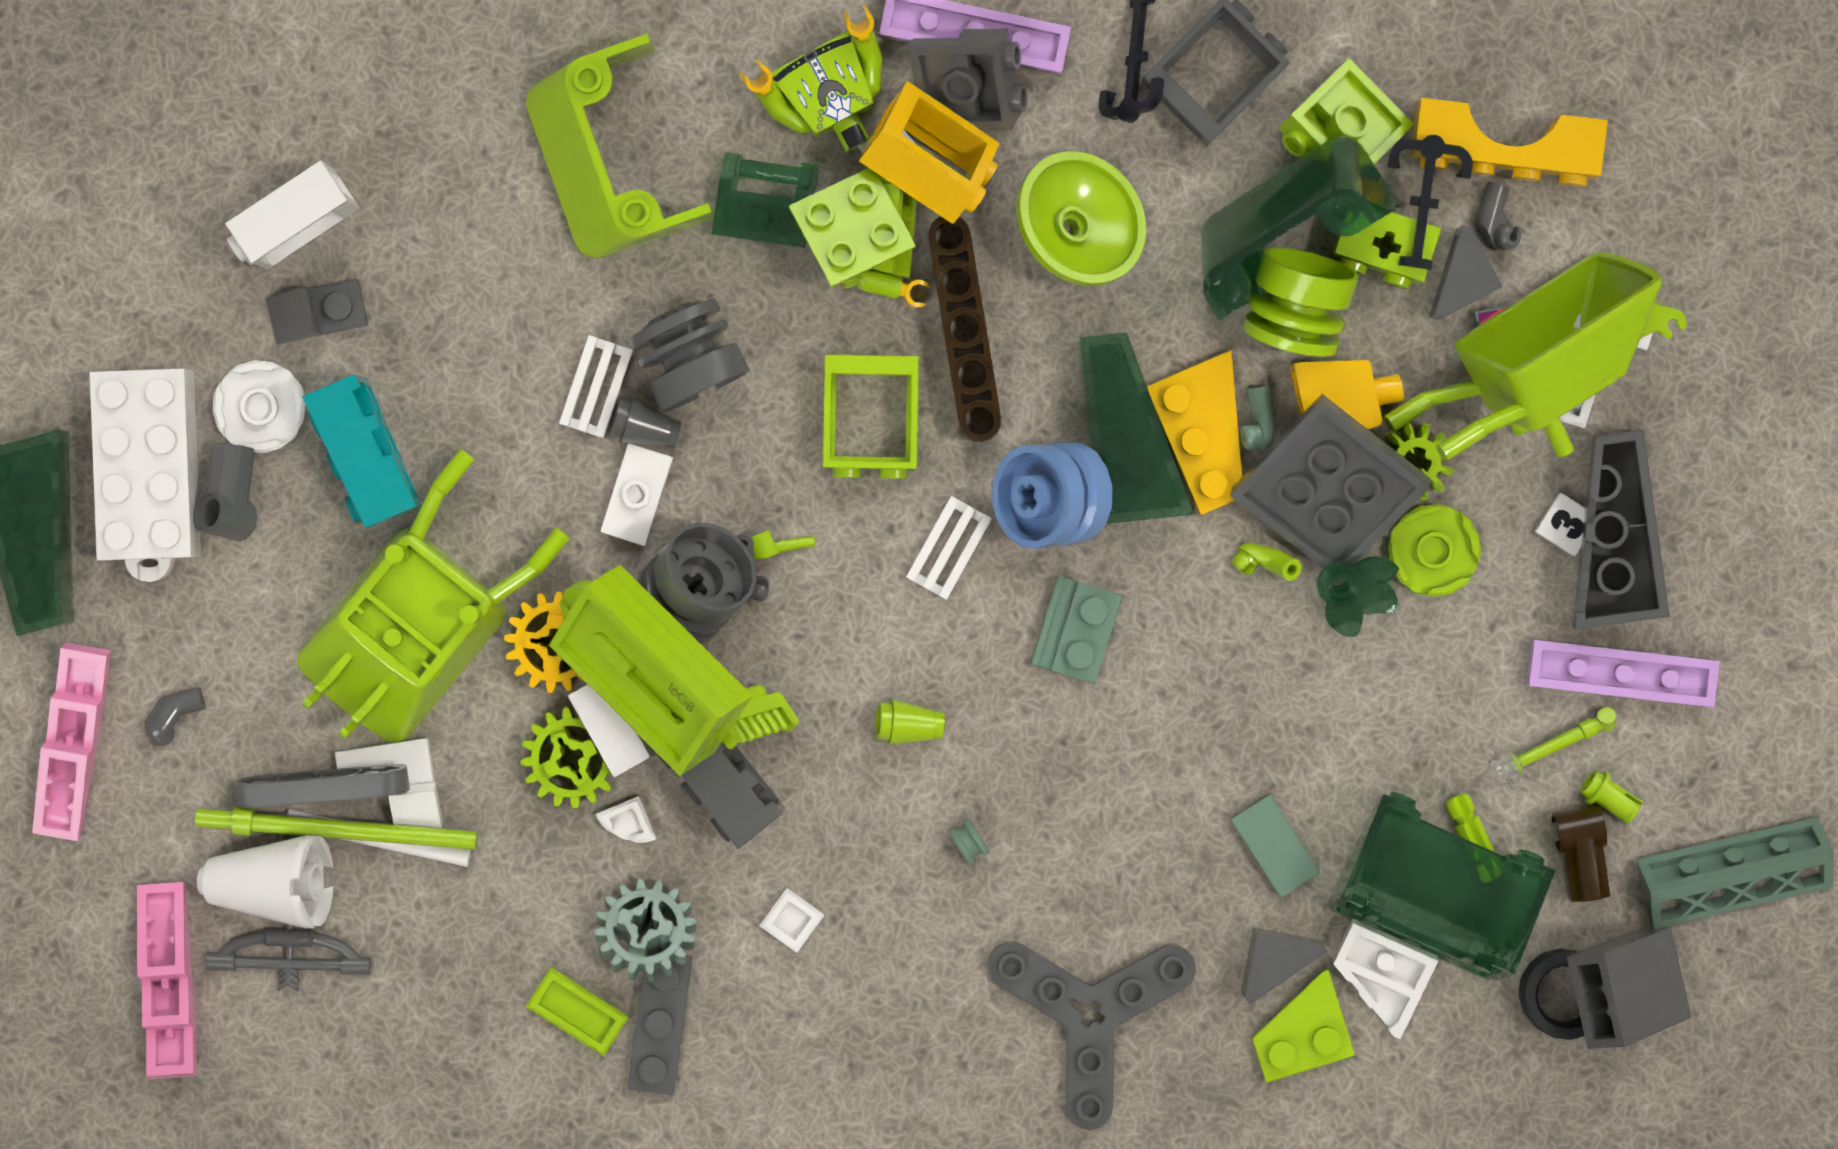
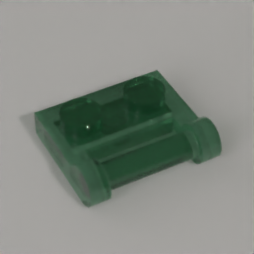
M726 152L721 165L711 234L806 248V239L794 219L789 205L814 194L819 176L818 165L803 162L799 167L743 159L742 154ZM741 177L796 185L794 198L737 191L738 181Z

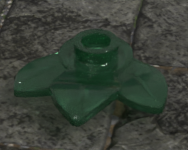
M1372 556L1354 564L1339 561L1326 566L1319 573L1316 586L1320 597L1326 602L1325 618L1329 625L1343 636L1356 637L1362 626L1363 614L1398 612V599L1393 587L1389 583L1399 570L1398 565L1387 558ZM1346 579L1345 582L1340 585H1333V583L1337 580Z

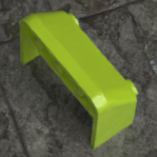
M648 33L577 58L535 83L527 94L526 107L573 239L578 249L591 258H605L715 218L712 208L707 203L664 219L658 202L651 194L642 190H631L615 196L584 108L604 100L610 93L613 85L611 67L655 52Z

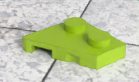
M1328 969L1319 971L1310 983L1295 997L1293 996L1270 1021L1266 1022L1251 1037L1266 1083L1355 1056Z

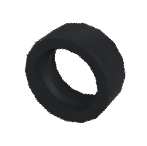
M1559 948L1544 952L1528 964L1520 978L1518 996L1522 1012L1533 1026L1552 1038L1573 1040L1584 1037L1580 1016L1569 1021L1554 1020L1544 1013L1537 998L1538 985L1544 975L1555 968L1569 967L1567 957L1578 953L1576 950Z

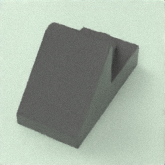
M358 279L312 289L301 287L267 299L277 345L369 326Z

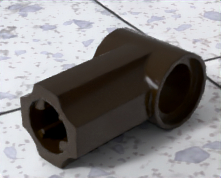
M1592 806L1553 812L1551 820L1552 823L1557 822L1559 840L1555 841V846L1558 853L1562 854L1568 900L1570 902H1589L1610 897L1603 847L1607 846V830L1601 807Z

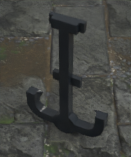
M1130 0L1129 6L1134 8L1129 55L1125 59L1127 75L1124 99L1118 107L1112 108L1116 93L1104 90L1100 92L1099 97L1100 113L1111 120L1120 119L1127 123H1133L1140 114L1155 109L1162 98L1164 79L1155 77L1151 78L1150 92L1147 98L1142 101L1137 100L1141 63L1148 61L1149 53L1147 51L1142 52L1147 5L1154 4L1155 0Z
M1429 135L1423 140L1403 139L1397 142L1389 152L1387 168H1401L1399 155L1405 149L1420 151L1421 155L1425 158L1420 197L1411 196L1409 203L1411 206H1418L1411 257L1400 256L1399 266L1431 270L1432 260L1423 259L1422 253L1429 208L1438 209L1439 199L1431 198L1436 159L1440 158L1443 154L1458 157L1461 160L1462 167L1459 169L1456 177L1471 179L1473 162L1469 152L1460 146L1445 144L1444 140L1438 135Z

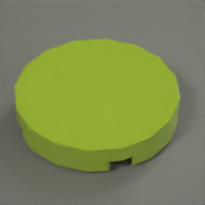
M1440 504L1416 507L1403 515L1392 529L1387 547L1389 564L1398 581L1414 593L1430 597L1449 595L1467 585L1477 569L1482 553L1479 534L1470 519L1454 508Z

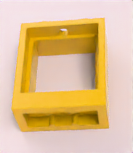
M906 81L884 110L859 162L954 224L964 210L972 213L983 199L987 191L983 187L988 183L998 167V164L992 160L1000 143L909 81ZM903 130L968 172L966 178L901 135Z

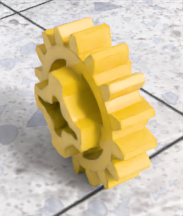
M561 591L556 592L554 601L550 603L544 593L537 594L538 606L535 608L528 602H523L520 606L525 616L523 618L511 616L509 622L517 628L516 633L504 635L505 641L515 643V650L506 654V659H519L521 663L514 672L515 675L520 676L529 672L532 675L529 686L535 688L541 680L546 681L548 693L555 692L557 682H562L567 691L573 690V677L575 676L585 682L573 669L562 673L564 660L558 654H551L552 649L550 646L544 645L543 642L534 641V639L551 636L554 629H559L565 617L560 607V601L563 599L564 592ZM549 611L546 625L538 631H527L529 625L537 616ZM526 648L535 649L543 659L544 670L538 668L530 660Z

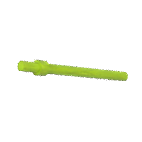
M235 807L233 811L197 808L195 815L196 827L232 830L233 835L252 836L254 832L469 850H476L478 841L477 831L256 813L255 808Z

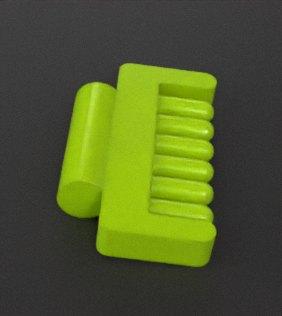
M760 684L747 687L746 689L753 697L724 738L723 743L728 749H734L738 743L743 744L746 740L753 741L754 738L760 739L763 735L769 736L771 732L774 734L778 733L779 730L791 732L798 725L799 719L780 692L767 695L766 689Z

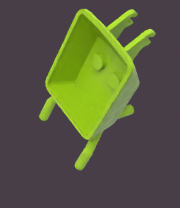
M1609 252L1591 254L1457 340L1454 347L1472 381L1421 392L1385 415L1384 421L1389 429L1395 432L1431 409L1432 406L1481 395L1487 408L1494 413L1473 421L1436 445L1438 453L1446 462L1486 437L1487 434L1509 424L1514 435H1522L1529 430L1537 431L1543 428L1556 456L1559 458L1568 456L1574 451V447L1560 417L1625 376L1642 337L1657 331L1660 336L1671 339L1672 332L1668 328L1669 321L1674 319L1675 326L1678 329L1685 330L1687 319L1680 310L1661 305L1656 301L1663 283L1658 272L1624 256ZM1581 313L1580 328L1578 329L1573 326L1578 315Z
M462 448L433 481L412 527L399 530L390 539L306 641L297 655L298 667L316 685L313 688L314 691L303 700L302 705L309 710L325 694L351 716L349 723L338 733L345 740L360 724L390 743L406 740L504 622L507 609L502 600L543 573L571 539L556 526L527 561V564L488 589L425 536L445 495L450 492L476 460Z

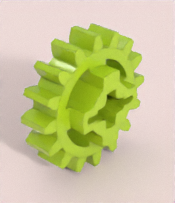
M571 706L564 707L562 719H558L552 711L546 713L548 726L544 727L541 724L534 723L531 729L537 735L536 740L525 739L522 743V746L532 750L531 756L520 760L521 765L532 766L533 773L525 779L526 782L533 783L539 781L542 786L537 796L542 798L549 792L555 794L554 806L557 807L562 804L565 797L570 798L573 808L580 807L581 796L584 795L592 804L597 802L598 794L596 788L600 787L602 790L609 792L613 786L607 779V776L612 774L603 759L599 774L595 779L593 778L589 767L593 755L599 753L592 738L583 740L573 737L566 727L577 726L587 730L580 717H574ZM550 735L554 748L550 760L542 763V748ZM565 745H568L572 751L577 749L582 751L583 757L578 760L579 769L575 770L572 764L564 766L561 763L560 758L566 754ZM557 774L571 778L577 788L560 786L550 778Z

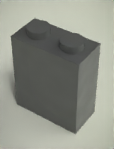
M1671 927L1630 931L1567 957L1587 1049L1626 1047L1692 1018Z

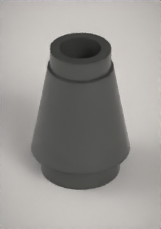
M631 398L630 402L619 399L613 414L609 435L619 437V442L674 448L680 432L681 421L674 420L672 417L634 398Z

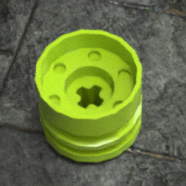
M1267 248L1263 251L1255 281L1258 286L1269 293L1254 294L1250 297L1248 305L1252 312L1245 315L1242 327L1254 339L1287 352L1318 357L1334 356L1338 352L1341 342L1337 334L1344 330L1346 322L1332 310H1344L1351 306L1359 275L1349 266L1319 254L1294 248Z

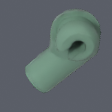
M1270 385L1246 389L1252 425H1246L1241 429V441L1246 449L1253 450L1259 448L1264 450L1273 442L1275 414Z

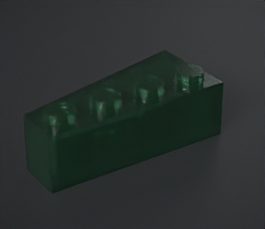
M1127 332L1080 337L1078 339L1089 447L1098 453L1106 465L1113 487L1112 509L1106 524L1194 515Z

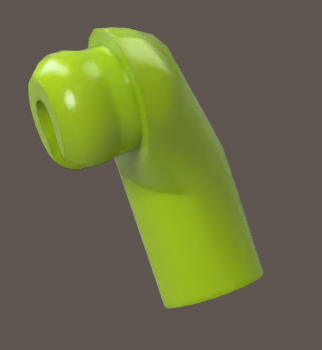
M1251 542L1240 545L1238 547L1240 551L1232 558V565L1244 575L1253 574L1255 568L1259 565L1287 581H1293L1300 575L1302 569L1300 561L1285 552Z

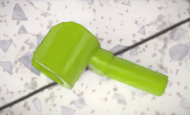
M770 530L751 537L754 542V558L764 560L790 550L816 546L814 535L785 539L775 543Z

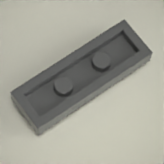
M686 955L687 962L685 965L673 961L671 963L672 975L669 977L660 969L655 971L654 982H649L646 973L643 972L627 1087L629 1090L674 1095L693 959L691 955Z

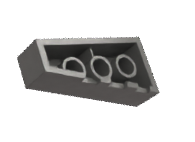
M1644 430L1593 436L1572 627L1577 630L1670 617Z
M723 741L713 755L682 775L685 781L681 785L698 806L703 803L713 816L711 820L713 826L727 842L731 840L737 849L741 848L780 817L785 810V806L738 747L735 746L734 749H728ZM656 754L659 757V759L664 763V765L668 769H671V767L658 754Z

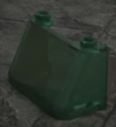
M1337 136L1324 142L1211 215L1204 222L1201 229L1203 294L1219 321L1249 303L1250 297L1254 294L1264 293L1263 289L1255 281L1264 251L1263 247L1317 213L1324 225L1332 233L1339 236H1351L1400 207L1365 149L1356 139L1349 136Z
M1390 792L1389 796L1386 794L1379 796L1332 891L1327 907L1350 920L1352 918L1437 955L1438 959L1478 977L1498 981L1514 975L1556 870L1543 865L1545 859L1533 852L1519 849L1517 855L1506 854L1502 856L1420 819L1422 814L1415 809L1417 802L1408 796L1396 792Z

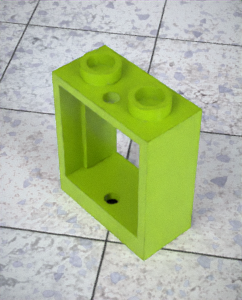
M825 355L823 468H833L834 478H861V469H879V478L907 479V470H917L919 356ZM837 376L907 377L905 458L836 456Z

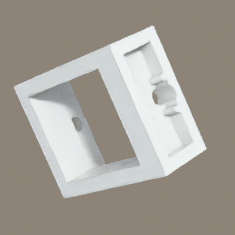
M320 160L226 222V226L232 233L227 238V242L241 262L247 261L250 266L254 264L268 270L360 209L335 169Z

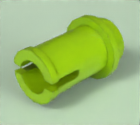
M1597 770L1592 771L1580 789V793L1586 796L1585 802L1588 804L1595 802L1619 818L1624 824H1629L1641 809L1643 800L1612 781L1609 772L1604 771L1600 773Z

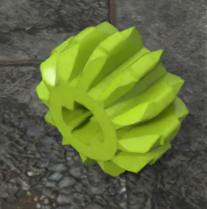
M1411 423L1401 427L1403 440L1396 433L1388 431L1385 434L1386 440L1394 447L1393 450L1402 457H1405L1406 454H1414L1413 448L1420 450L1419 458L1426 461L1424 469L1419 470L1431 479L1430 487L1434 491L1442 492L1445 487L1436 475L1452 476L1454 473L1453 468L1441 465V459L1443 458L1436 448V445L1446 439V435L1440 432L1428 440L1430 424L1422 423L1419 426L1416 438ZM1428 490L1419 498L1420 501L1428 499Z

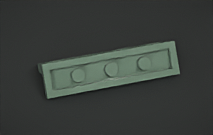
M1818 817L1636 859L1638 874L1647 894L1648 917L1652 928L1671 926L1833 887V848ZM1819 866L1818 874L1801 878L1797 877L1804 869ZM1774 878L1767 886L1752 887L1760 879ZM1721 888L1729 889L1721 897L1707 898L1714 890ZM1679 898L1683 900L1677 907L1661 910L1660 903Z

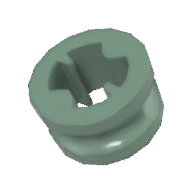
M968 818L963 820V826L960 829L952 827L948 830L970 865L975 863V857L978 854L986 856L990 853Z

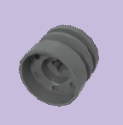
M716 298L700 303H687L663 313L649 321L640 332L628 339L633 351L651 345L655 348L654 351L638 360L641 368L662 364L665 369L663 374L649 384L663 413L700 398L698 392L713 385H716L717 389L750 372L737 343L716 347L713 342L714 338L729 328L727 321L721 320L707 326L704 323V320L721 310Z
M701 522L681 527L639 573L637 582L700 644L709 641L752 596L757 581L755 562L746 545L732 532L716 524Z

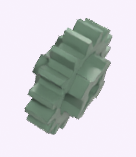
M643 879L638 880L636 891L630 892L624 884L619 886L621 898L617 900L614 897L607 896L605 898V907L609 912L599 911L596 914L597 924L601 927L595 930V939L597 943H604L599 948L602 960L613 957L611 962L612 971L617 973L624 967H627L629 980L632 981L636 979L639 972H645L648 981L654 982L655 971L660 969L667 977L671 976V963L675 961L678 964L685 965L687 956L683 949L691 950L695 947V937L690 934L697 931L696 919L687 918L692 913L690 902L678 904L680 899L679 890L675 888L668 894L663 893L662 881L659 880L655 883L652 890L646 889ZM662 909L666 910L673 917L677 927L673 926V921L664 919L661 913ZM650 917H652L653 929H649L646 935H643L640 943L638 932L644 931L645 926L649 924ZM614 934L618 935L620 940L627 941L630 946L629 952L619 945Z

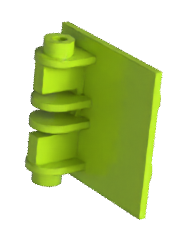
M870 168L789 205L794 219L831 288L842 284L844 289L851 288L861 281L860 274L916 248L878 174Z

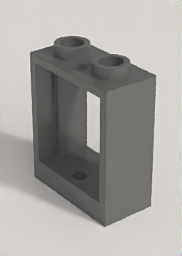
M1219 0L1141 80L1150 90L1151 78L1159 77L1164 79L1163 95L1160 101L1206 147L1290 63L1284 57L1288 53L1284 45L1269 32L1263 36L1251 24L1255 19L1254 16L1238 0H1234L1232 3L1228 0ZM1220 19L1268 69L1215 121L1167 71Z

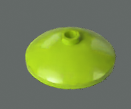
M1066 151L1044 158L1023 179L1016 201L1019 230L1031 254L1050 273L1076 285L1101 286L1121 278L1136 264L1142 254L1146 240L1145 214L1133 186L1114 166L1088 153ZM1063 225H1067L1072 229V235L1065 230Z

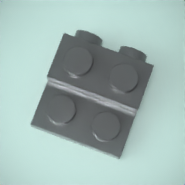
M1008 28L963 29L958 38H913L908 49L916 87L980 130L1013 129L1021 112H1025L1027 108V89L1024 84H1017L1015 70L1020 68L1021 49L1018 42H1010Z

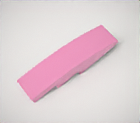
M65 642L60 648L56 692L50 699L47 737L40 752L32 833L73 841H79L81 837L105 704L111 650Z
M185 883L137 885V977L142 980V1027L146 1030V1076L149 1079L197 1076L196 1020Z

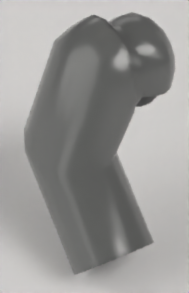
M1487 182L1476 218L1477 226L1493 248L1500 251L1513 249L1521 240V232L1518 227L1511 225L1503 213L1510 188L1499 183Z

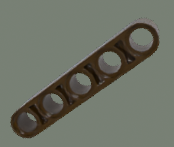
M940 216L932 223L929 229L928 243L958 423L962 434L967 439L983 443L991 440L998 433L1001 426V413L971 232L963 218L958 217L954 224ZM953 225L961 231L963 240L957 248L945 249L937 243L936 233L942 226ZM961 271L969 277L970 288L965 294L954 296L945 290L943 280L949 272ZM959 317H969L976 322L978 334L973 340L961 342L953 336L951 325ZM975 362L983 367L986 377L980 387L968 388L960 382L959 370L964 364ZM976 408L987 410L993 418L991 430L983 435L971 432L966 423L968 413Z

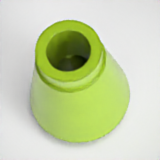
M890 699L889 703H878L875 716L876 740H886L887 745L933 739L942 740L945 728L944 712L895 699Z

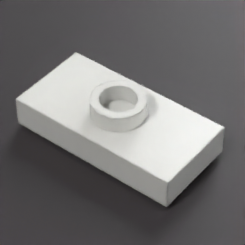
M628 443L600 532L646 546L674 457Z

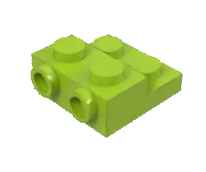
M1348 58L1278 127V130L1283 134L1282 142L1284 147L1291 154L1297 157L1304 155L1317 168L1315 170V177L1318 182L1328 190L1337 189L1343 195L1414 123Z

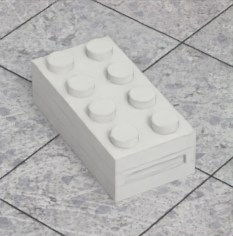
M188 369L90 372L97 560H125L127 570L136 579L147 582L161 580L171 572L174 567L175 558L201 557L200 531L195 527L193 520L194 508L199 499L194 371ZM147 559H154L159 563L155 567H144L141 565L142 561Z

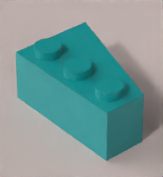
M353 374L302 396L308 409L311 424L318 437L322 438L329 454H326L331 471L337 480L342 479L349 496L345 497V503L355 523L362 521L365 528H373L422 506L368 378Z

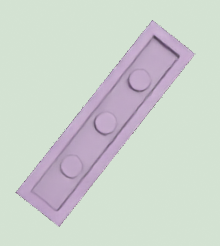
M886 0L879 37L911 43L913 38H958L963 29L1008 28L1010 42H1018L1020 45L1021 67L1061 75L1072 27L947 0Z
M1531 639L1526 685L1714 707L1720 661Z

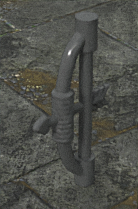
M285 924V928H267L265 931L253 932L237 937L227 943L219 952H207L206 970L236 971V968L280 969L278 971V991L288 985L298 992V970L341 971V974L370 975L371 957L359 956L350 945L340 939L314 932L313 929H294V926ZM263 943L266 946H285V958L236 956L235 953L239 949ZM318 945L340 952L343 956L342 959L293 958L294 947Z

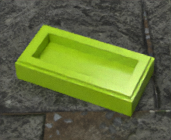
M552 966L525 1006L602 1056H605L629 1018L628 1014Z

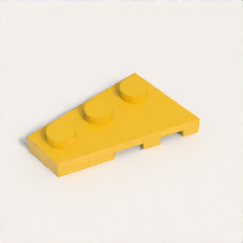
M1232 350L1145 387L1200 515L1235 501L1230 497L1231 490L1242 478Z

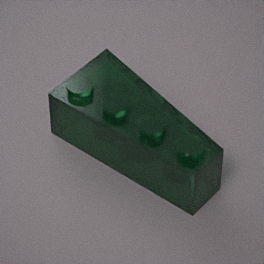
M55 430L0 445V577L16 636L31 635L74 623L73 562L71 556L70 431Z

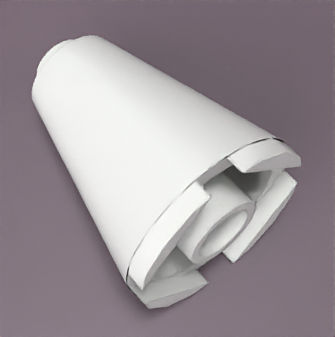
M305 835L211 857L206 861L205 866L199 869L197 888L199 893L204 895L208 904L304 929L314 928V926L324 924L330 911L333 887L324 889L323 866L333 868V860L329 846L323 837Z

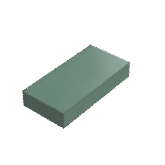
M1267 794L1230 818L1280 898L1320 873L1270 794Z

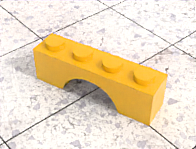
M1420 98L1415 104L1411 139L1423 140L1429 135H1438L1444 140L1445 144L1456 145L1466 149L1472 158L1473 175L1493 176L1495 168L1513 170L1512 178L1516 180L1536 182L1540 181L1541 174L1559 176L1558 184L1572 187H1586L1587 180H1595L1601 176L1608 120L1561 114L1553 120L1547 132L1537 142L1516 147L1499 144L1483 134L1473 120L1468 103ZM1410 150L1409 158L1420 159L1419 167L1424 168L1425 158L1421 155L1420 151ZM1443 154L1440 158L1436 159L1435 170H1448V163H1462L1456 156Z

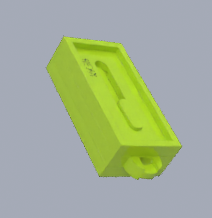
M618 565L594 581L580 580L569 586L564 592L563 599L560 601V607L565 619L549 646L679 776H682L713 755L753 695L621 565Z

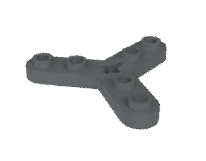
M1014 941L1002 943L992 951L989 958V972L992 979L999 986L1067 1026V1113L1075 1125L1082 1129L1092 1130L1106 1124L1113 1110L1115 1027L1184 990L1192 983L1195 977L1196 964L1193 956L1187 949L1179 945L1169 944L1154 950L1097 983L1090 985L1027 946ZM1074 999L1088 1006L1094 1000L1098 1001L1101 1004L1099 1012L1104 1016L1103 1020L1100 1023L1092 1020L1089 1025L1083 1024L1082 1012L1075 1006L1070 1005L1069 1001Z

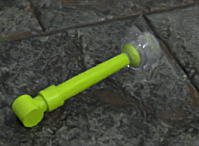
M1604 707L1598 711L1597 717L1583 720L1577 723L1576 727L1519 756L1505 751L1502 747H1495L1493 749L1494 759L1488 761L1493 777L1500 786L1508 784L1513 791L1519 788L1524 766L1582 739L1587 740L1598 735L1600 730L1604 732L1614 730L1616 727V712L1612 708Z

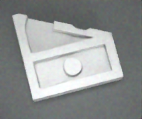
M1352 918L1333 957V964L1345 979L1354 985L1360 997L1370 1009L1373 1008L1388 1026L1390 1033L1394 1037L1401 1039L1438 963V957Z

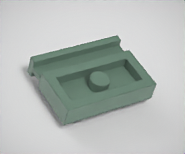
M1058 575L1030 664L1096 684L1123 595Z

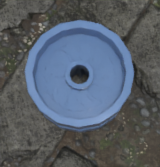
M1067 441L1050 443L1048 445H1023L1009 451L998 465L993 480L992 504L997 522L1007 537L1021 547L1038 549L1056 545L1081 544L1095 538L1106 525L1112 509L1113 487L1108 469L1098 453L1083 443Z

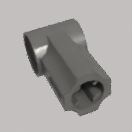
M226 443L214 444L208 492L198 499L193 512L194 524L199 531L236 541H243L251 536L257 522L256 508L248 501L255 455L253 448Z

